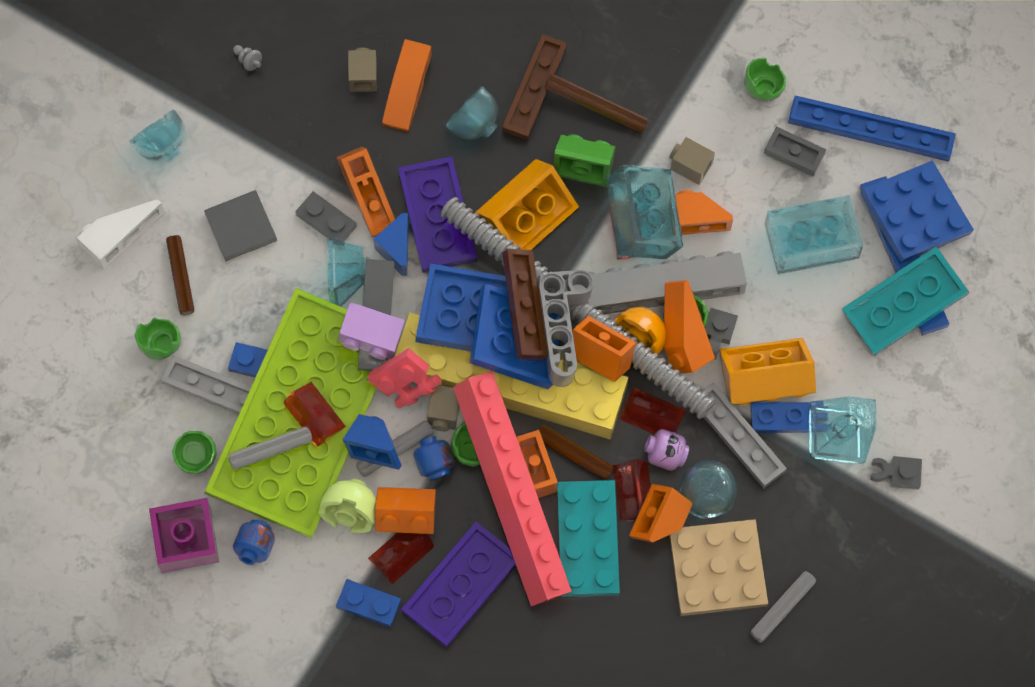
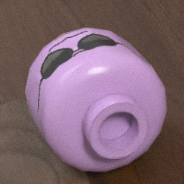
M661 429L654 436L649 435L644 451L648 452L650 464L672 471L678 466L682 467L688 456L689 445H686V440L682 435Z

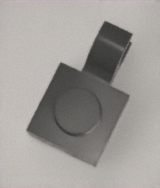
M711 308L705 331L708 339H710L709 342L715 357L714 360H716L721 342L730 345L738 315Z

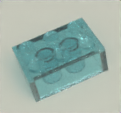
M622 165L606 178L618 256L667 259L683 247L671 169Z
M850 195L767 211L764 224L777 274L859 259L863 243Z

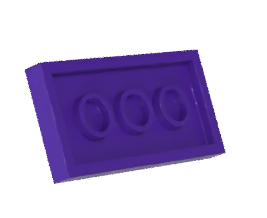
M453 157L399 167L398 173L422 273L429 272L430 264L453 267L476 262L477 255L473 240L468 238V234H462L461 229L457 230L454 227V223L449 224L447 222L448 218L443 219L441 217L443 207L451 198L457 197L459 203L463 202Z
M476 521L402 607L401 612L447 648L515 568L516 563L511 549Z

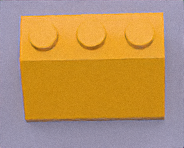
M535 159L475 213L480 215L479 219L484 218L486 224L490 223L493 225V230L498 229L500 235L504 234L507 236V241L511 239L514 242V246H520L521 250H532L579 206L553 165Z
M803 338L719 349L726 392L731 404L747 405L753 401H776L782 397H804L807 394L816 393L815 362Z

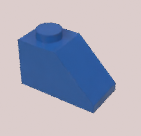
M359 414L343 438L350 457L399 470L402 465L384 420L376 416L370 417Z

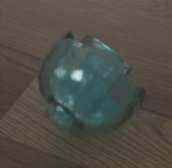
M482 86L476 89L464 101V105L457 113L455 112L445 125L460 139L471 141L478 139L482 135L488 138L497 128V125L494 123L499 114L497 102L491 93Z
M173 109L165 114L164 118L159 119L139 132L129 142L147 160L158 161L165 157L167 161H170L181 153L179 147L185 141V125L178 113Z
M701 460L692 464L684 473L679 489L680 494L692 502L690 513L700 518L708 519V517L726 514L733 506L737 496V481L732 470L724 463L716 460Z

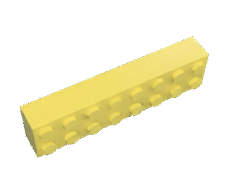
M409 312L395 356L408 348L411 349L429 365L426 374L429 377L435 374L439 375L442 380L441 385L447 387H454L469 377L491 372V370L470 364L471 351L415 342L420 315ZM560 360L559 368L562 369V372H564L563 360ZM577 362L574 380L569 386L557 387L553 385L547 390L493 371L506 409L611 440L627 389V376L622 375L616 382H613L584 364Z

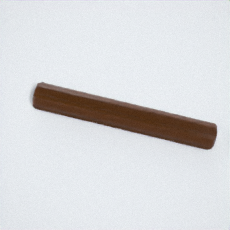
M550 74L547 79L546 89L628 128L642 133L647 125L648 119L555 74Z

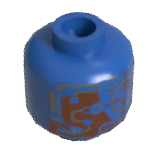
M436 436L419 441L421 447L414 451L413 456L420 475L429 477L431 481L451 474L450 469L454 467L455 460L449 443L445 440L437 441Z
M251 520L241 525L233 543V550L239 556L241 562L247 565H254L268 559L275 542V535L267 523L260 520Z

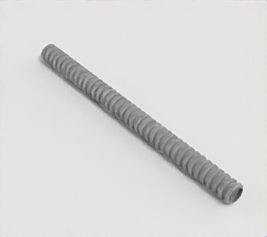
M457 197L451 198L443 207L441 217L443 219L448 218L447 222L449 224L454 223V227L457 230L461 229L462 234H468L470 240L474 239L476 245L481 244V249L484 251L488 250L490 256L495 255V260L498 262L502 261L504 266L502 253L507 248L520 249V246H514V242L511 239L507 241V236L504 234L500 235L498 229L493 230V225L490 223L486 224L484 218L479 219L480 215L477 213L473 214V210L470 207L466 209V204L463 202L459 203ZM536 261L535 269L539 287L540 279L548 273V268L545 266L541 267V263ZM553 287L545 288V290L549 293L558 292ZM589 301L582 305L569 306L570 318L573 321L577 319V324L581 323L587 316H590L636 342L631 362L634 364L633 368L636 370L638 368L641 369L640 373L642 375L647 374V379L650 381L652 379L655 380L654 384L656 386L661 385V389L664 392L666 390L669 391L668 395L670 397L675 396V400L678 403L680 401L683 402L682 406L684 408L689 407V411L692 414L694 412L697 413V418H704L715 404L713 397H707L708 393L705 391L702 393L699 386L694 387L693 381L690 380L688 382L685 375L680 376V371L677 369L673 370L671 364L666 365V360L663 358L659 359L657 353L652 354V349L649 347L644 348L645 344L643 342L638 343V338L635 336L630 337L631 333L629 331L624 332V328L621 325L619 327L616 326L617 322L614 320L610 321L608 315L603 316L602 310H596V306L594 304L589 305Z

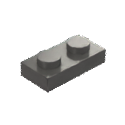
M777 126L764 149V154L812 176L815 175L826 153L825 148Z
M314 191L295 211L297 217L339 247L357 227V223Z

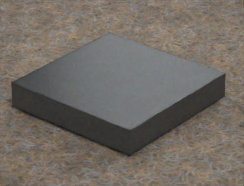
M256 190L204 210L225 262L277 241V237Z

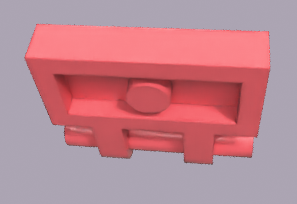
M409 348L370 371L368 381L386 396H390L395 392L400 395L394 400L398 408H402L405 405H413L418 401L419 397L433 393L436 387L442 383L439 375L435 374L429 377L426 374L429 365ZM414 382L417 384V386L412 388L408 384Z

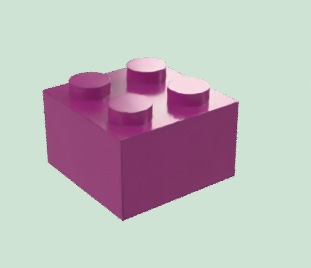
M207 498L149 508L157 564L161 573L220 563L211 508Z

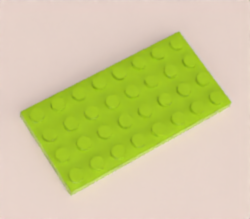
M295 288L204 494L312 539L321 518L318 513L321 498L328 487L337 481L348 456V450L343 442V438L358 415L366 414L377 388L368 381L369 371H358L359 350H349L343 347L341 342L337 341L347 309ZM302 427H308L311 432L312 441L305 445L236 470L229 463V454Z

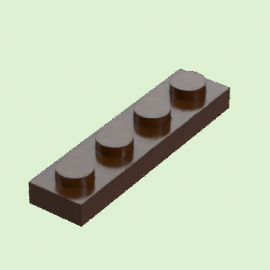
M544 34L541 35L503 123L502 132L528 141L549 92L545 88V84L550 74L556 75L567 49L566 42Z
M507 248L502 255L517 359L543 361L548 356L533 250Z

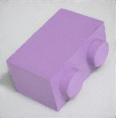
M350 302L337 341L341 342L342 346L349 350L358 351L362 349L370 352L369 354L374 358L380 360L392 359L405 320Z

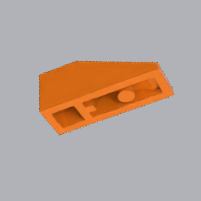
M360 147L336 158L364 222L373 237L382 232L395 218L367 148Z
M689 281L666 282L664 304L666 341L664 349L669 364L673 366V370L677 369L680 373H693L715 359Z

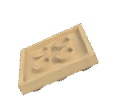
M756 519L682 527L681 530L669 535L680 616L767 607L768 599Z

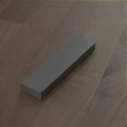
M366 259L362 306L391 315L394 261ZM359 349L358 371L370 372L387 362L388 358L380 360L372 357L369 354L370 352Z

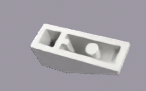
M156 199L98 218L92 224L89 223L84 226L77 237L80 247L105 269L164 214L162 203Z

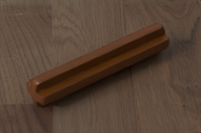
M180 235L169 236L166 238L179 313L181 315L192 314L194 312V305L182 239Z
M542 425L538 429L544 444L603 480H607L611 475L613 466L547 425Z

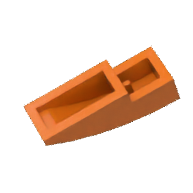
M407 39L404 40L383 116V126L409 132L432 56L431 46Z

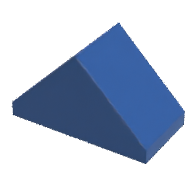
M408 213L399 215L373 239L374 249L386 261H394V268L402 276H407Z

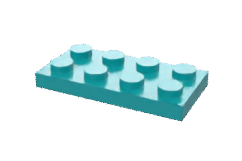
M936 246L843 307L842 311L875 356L967 296L969 290Z
M615 480L558 482L559 558L572 591L561 597L619 596Z

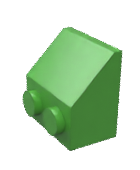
M561 135L554 153V168L560 177L607 187L615 155V146H611L608 142L602 140L595 142L584 140L578 135Z

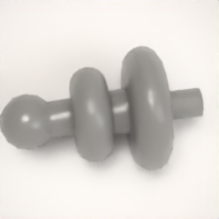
M236 45L233 48L234 54L239 55V62L243 64L247 71H253L257 67H261L262 54L260 51L252 50L249 47L243 49L240 45Z

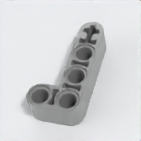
M584 270L546 273L539 282L538 290L548 352L546 357L548 377L551 383L557 387L569 386L574 380L577 368L569 306L585 304L591 297L594 280L591 274ZM578 284L584 286L586 289L583 291L576 290L573 286ZM553 287L558 292L549 293L545 290V288ZM556 313L561 316V319L554 320L548 315ZM561 340L565 343V345L556 346L552 343V341ZM560 360H563L564 372L559 368Z

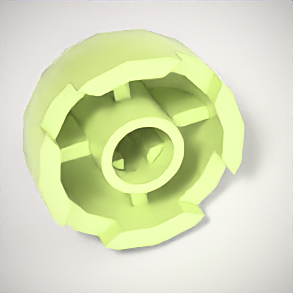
M361 480L338 481L328 487L320 501L318 513L324 521L333 527H336L339 523L351 527L349 531L351 533H366L371 530L372 525L375 523L376 496Z

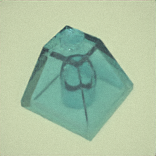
M327 238L329 300L331 303L342 307L364 285L365 261L369 257H364L363 247L338 239Z
M848 396L810 402V458L864 464L876 430V399Z

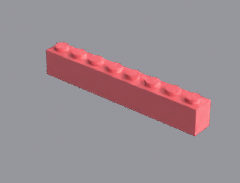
M493 371L469 377L454 386L453 389L532 607L572 591Z

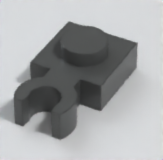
M893 456L892 464L887 463L882 458H874L871 465L879 466L882 469V473H872L870 480L881 482L885 478L891 479L890 487L918 490L921 487L922 459Z

